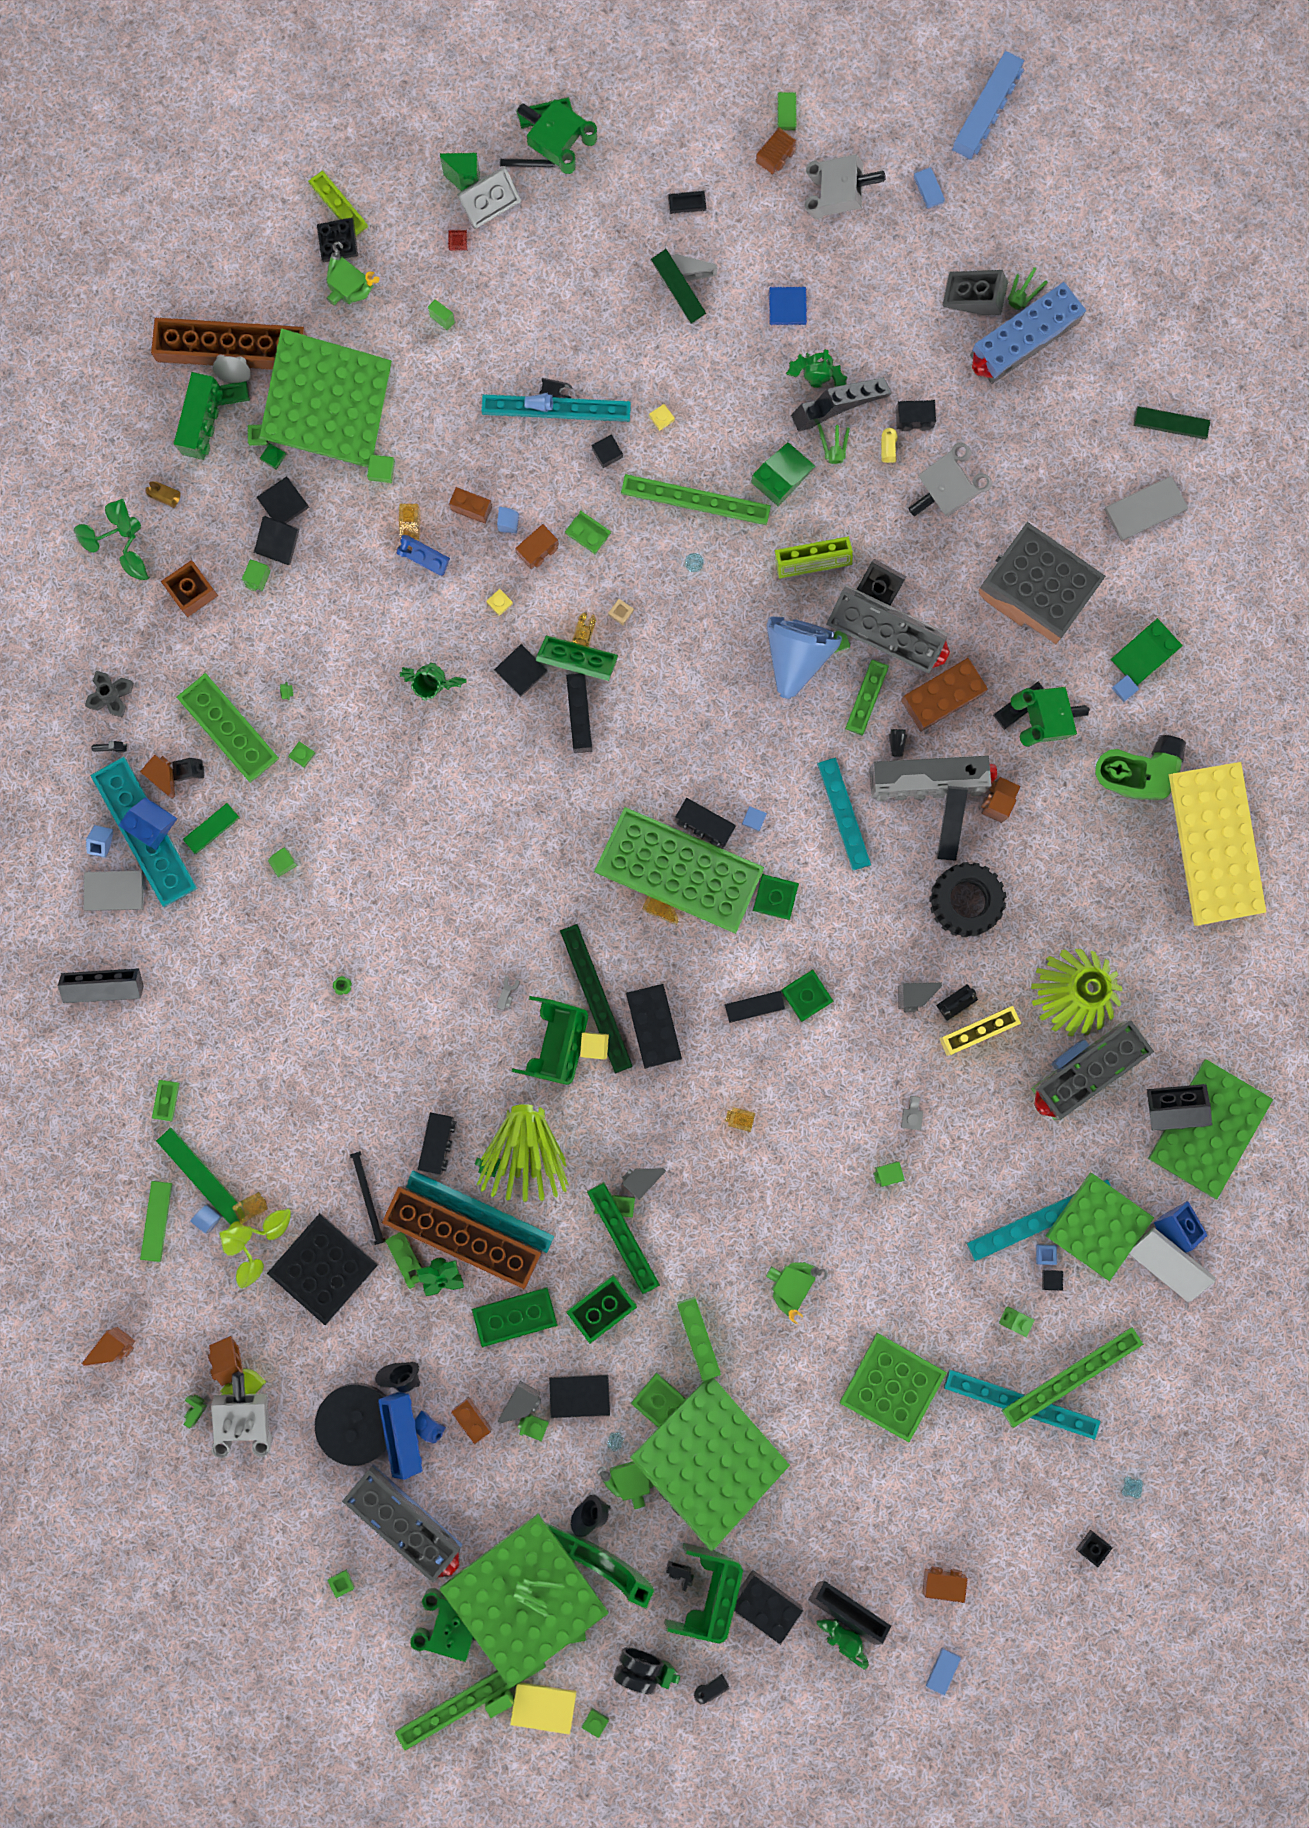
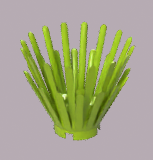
M1074 949L1083 964L1067 950H1061L1059 955L1072 966L1052 956L1047 957L1046 960L1049 961L1047 963L1048 966L1064 973L1037 968L1036 973L1042 974L1039 977L1040 980L1059 982L1031 984V989H1043L1038 991L1039 996L1050 995L1033 1000V1006L1053 1001L1042 1006L1043 1011H1049L1039 1016L1041 1021L1063 1010L1051 1020L1055 1024L1051 1030L1056 1032L1075 1014L1065 1028L1066 1031H1069L1067 1036L1072 1037L1085 1016L1086 1019L1081 1033L1086 1036L1091 1032L1096 1012L1097 1030L1104 1027L1105 1007L1110 1021L1114 1018L1115 1012L1110 999L1120 1007L1121 1001L1119 996L1113 991H1122V986L1118 985L1115 979L1119 974L1117 971H1114L1109 975L1111 968L1109 960L1106 958L1101 969L1099 956L1094 951H1091L1093 965L1082 949ZM1088 983L1092 984L1093 992L1088 990Z
M529 1104L514 1105L511 1107V1112L507 1109L506 1119L481 1160L484 1159L482 1162L484 1168L479 1176L477 1185L481 1183L487 1171L481 1192L486 1189L505 1141L506 1145L491 1191V1197L496 1195L501 1176H504L506 1173L512 1148L513 1153L505 1196L507 1201L511 1199L514 1176L519 1178L522 1168V1200L524 1202L528 1201L529 1154L531 1177H537L539 1199L541 1201L545 1199L539 1147L545 1173L550 1180L553 1196L558 1197L553 1176L556 1173L562 1190L567 1192L565 1184L569 1186L559 1158L565 1167H567L566 1159L545 1119V1110L539 1107L538 1112L533 1111V1105Z

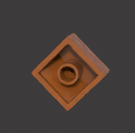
M119 1327L107 1330L81 1364L87 1366L114 1362L118 1359L122 1360L124 1357H128L134 1350L132 1345L136 1341Z

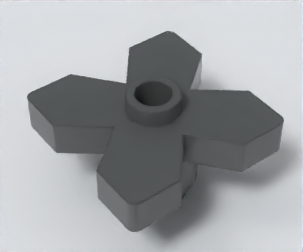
M96 671L93 678V683L97 687L96 692L88 695L85 706L98 711L107 705L111 715L122 718L126 706L120 697L130 694L134 683L129 679L121 677L112 684L107 673Z

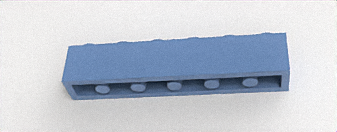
M1007 51L1004 52L959 132L952 148L953 151L970 160L974 154H979L983 146L981 141L983 139L986 140L991 131L990 125H995L1000 115L998 114L999 109L1003 110L1008 101L1006 96L1012 94L1016 86L1015 80H1020L1025 70L1022 68L1025 60Z

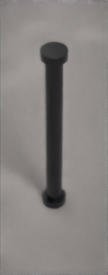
M360 1151L350 1154V1158L354 1162L375 1237L374 1244L378 1245L386 1242V1239L383 1238L361 1162L360 1156L362 1154Z

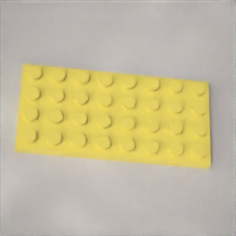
M1241 762L1169 774L1194 926L1266 913Z

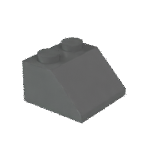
M942 982L902 983L898 986V1009H904V1013L918 1011V1008L923 1007L942 987Z
M635 1168L634 1171L629 1169L622 1177L624 1180L622 1184L640 1200L666 1170L664 1168Z
M520 1381L500 1415L498 1422L505 1423L529 1416L531 1411L535 1413L541 1401V1398H539L541 1392Z

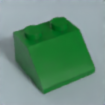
M440 153L443 175L460 191L480 181L477 153Z

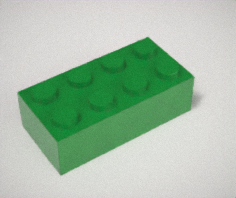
M191 372L174 440V446L184 456L205 460V456L209 454V440L214 435V420L219 415L218 401L223 399V390L213 376Z

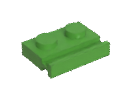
M580 511L566 529L565 534L596 555L608 536H610L611 531Z

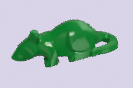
M837 1619L816 1621L820 1629L830 1634L827 1637V1642L830 1645L834 1646L837 1644L839 1652L863 1670L869 1667L868 1659L863 1652V1641L856 1632L844 1629L839 1625Z

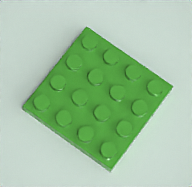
M1090 1172L1045 1236L1110 1282L1154 1217Z
M876 1333L839 1403L909 1443L947 1372L881 1334Z

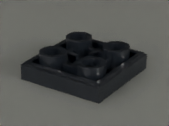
M353 218L317 224L322 262L330 261L332 253H335L333 250L335 242H340L343 245V248H341L337 244L336 248L340 251L339 255L344 259L358 256Z
M287 476L256 497L270 518L283 523H288L309 508Z
M263 516L253 553L290 565L300 529Z
M522 644L494 669L520 697L548 672Z

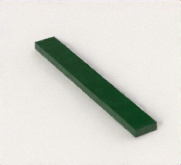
M578 924L560 930L599 1034H609L607 1054L614 1073L632 1068L633 1065Z

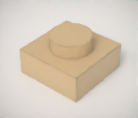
M618 599L608 612V616L624 626L634 612V609L621 599Z

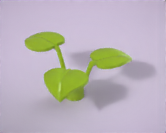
M289 1208L278 1210L268 1215L263 1223V1231L253 1229L251 1226H244L241 1222L236 1221L230 1225L229 1229L219 1232L222 1249L225 1254L233 1256L243 1249L248 1257V1262L240 1264L236 1272V1282L241 1289L254 1283L264 1269L263 1262L260 1259L253 1260L245 1247L252 1236V1232L259 1235L266 1234L268 1240L279 1238L289 1225L291 1218Z

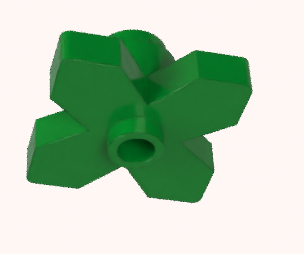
M435 1258L431 1261L429 1267L417 1270L419 1281L423 1283V1290L426 1296L436 1295L442 1288L451 1290L464 1288L463 1278L458 1274L459 1270L456 1261L446 1262L444 1258Z

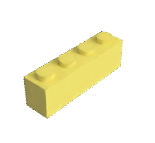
M1011 1006L939 1038L946 1055L949 1056L1021 1024L1014 1007Z

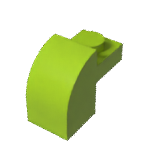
M243 1369L245 1394H256L266 1381L257 1372L251 1369ZM230 1383L225 1385L220 1390L222 1392L221 1395H233V1385Z

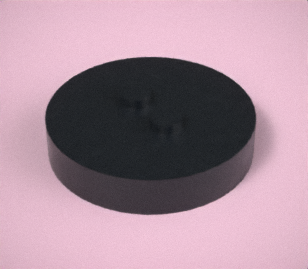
M349 1383L332 1391L320 1404L315 1417V1436L322 1451L333 1461L347 1466H360L377 1459L387 1449L378 1401L386 1397V1395L378 1388L365 1383Z

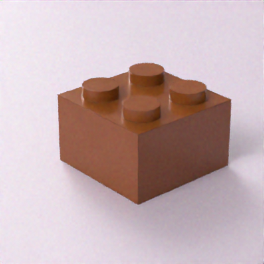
M190 560L161 581L187 617L218 597V594L193 560Z

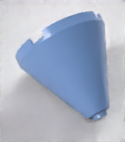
M771 616L768 618L766 627L777 692L780 693L781 697L791 699V697H795L839 648L842 637L838 635L837 639L833 638L835 632L796 619L787 621L784 620V617Z

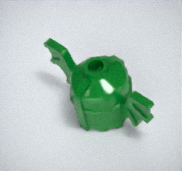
M826 349L812 356L806 353V357L799 354L795 361L789 362V369L786 372V375L797 377L803 369L804 378L814 388H821L822 384L831 380V377L834 380L835 387L846 385L847 376L841 372V365L833 366V358L828 354L829 350Z
M431 662L418 669L416 674H414V669L402 667V672L399 675L404 677V682L412 681L411 689L424 701L434 698L443 690V687L449 690L451 687L460 688L463 683H467L466 678L460 677L446 680L444 671L436 663Z

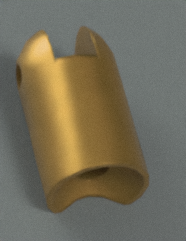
M157 481L149 482L150 487L145 488L148 497L173 508L177 506L181 496L180 491Z

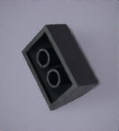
M1206 1084L1147 1089L1152 1131L1212 1126L1211 1105Z

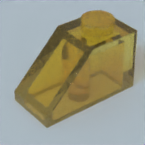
M399 504L400 540L402 535H408L420 542L421 511L418 504Z
M647 896L642 911L676 926L678 925L679 920L674 907Z

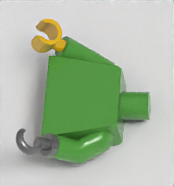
M335 242L333 244L335 253L331 255L326 277L328 287L332 291L327 296V300L335 306L340 299L347 304L366 299L373 288V283H378L380 278L375 276L372 279L374 275L372 271L364 275L341 257L336 245L338 244L341 248H343V245L340 242Z
M794 1262L789 1264V1266L785 1265L781 1272L772 1266L768 1270L766 1277L775 1282L772 1287L774 1291L773 1298L778 1308L789 1316L793 1323L798 1324L794 1320L796 1315L803 1318L798 1309L814 1283L816 1276H820L824 1272L822 1280L827 1279L828 1272L826 1269L819 1270L818 1267L806 1262Z
M633 1461L611 1467L610 1473L603 1471L606 1470L605 1466L597 1470V1475L601 1476L607 1489L616 1497H621L623 1501L632 1499L634 1509L646 1506L643 1495L649 1494L650 1488L654 1487V1485Z

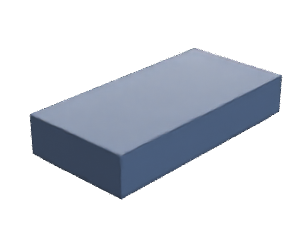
M932 168L914 173L913 177L927 209L944 203L945 198Z
M1086 1040L1077 1042L1054 1060L1051 1065L1055 1070L1060 1069L1090 1045Z
M942 1648L926 1682V1687L945 1696L961 1657Z

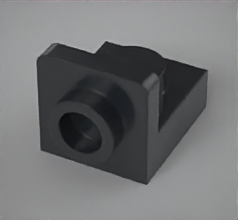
M186 758L172 762L174 781L204 778V765L201 759Z
M671 1561L667 1562L666 1574H669V1577L676 1580L684 1578L682 1591H686L687 1586L691 1587L694 1574H691V1567Z

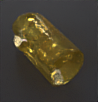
M583 612L579 616L572 642L588 647L596 624V618L593 614L588 626H586L584 622L587 612Z

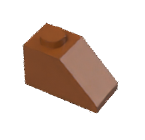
M154 755L140 770V773L173 799L175 797L173 769L169 766L171 762L164 756L159 758Z

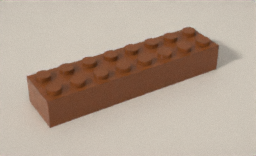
M154 317L151 354L156 362L213 366L218 355L235 358L243 357L246 359V364L249 368L273 370L281 329L307 336L305 328L300 326Z
M402 1186L397 1188L382 1220V1224L524 1290L542 1254V1251Z

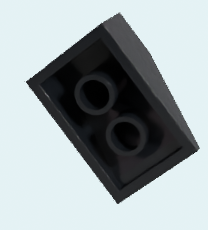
M873 559L856 590L891 606L907 576Z

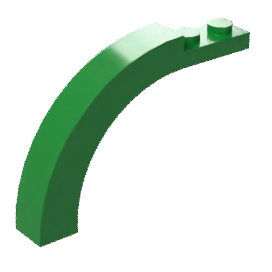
M546 1523L571 1559L606 1578L622 1591L627 1601L644 1609L647 1608L655 1589L642 1574L598 1545Z

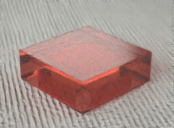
M448 230L449 251L467 250V230Z

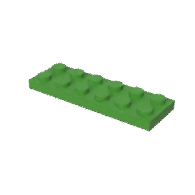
M206 673L176 697L250 783L280 759Z

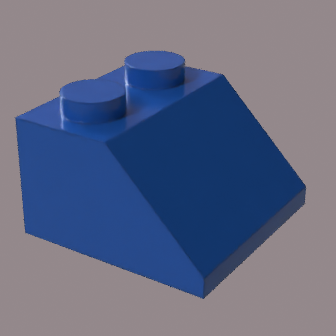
M145 797L129 809L118 826L156 850L178 818Z
M1188 1201L1161 1215L1154 1222L1156 1230L1185 1253L1192 1251L1208 1236Z

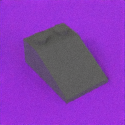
M1003 270L949 272L943 307L983 316L1002 315L1008 280Z

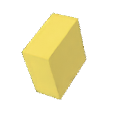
M582 1033L580 1057L607 1059L609 1034Z

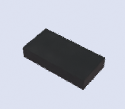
M705 191L668 194L670 214L706 211Z

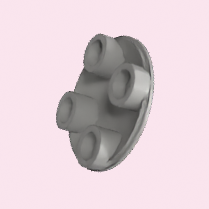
M218 355L213 364L215 375L222 381L230 384L247 382L251 376L250 368L243 357L235 358Z

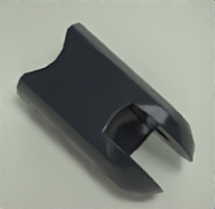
M542 378V388L539 394L548 393L553 398H571V396L560 393L564 388H573L569 383Z
M721 1674L706 1685L698 1686L695 1689L694 1698L697 1703L706 1704L729 1690L730 1687L723 1674Z

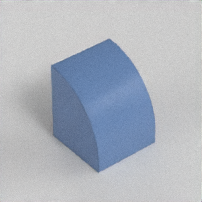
M499 507L498 531L517 533L518 512L509 508Z
M94 825L86 838L87 854L106 857L110 850L113 829Z
M205 1205L190 1222L204 1233H209L223 1216L209 1205Z

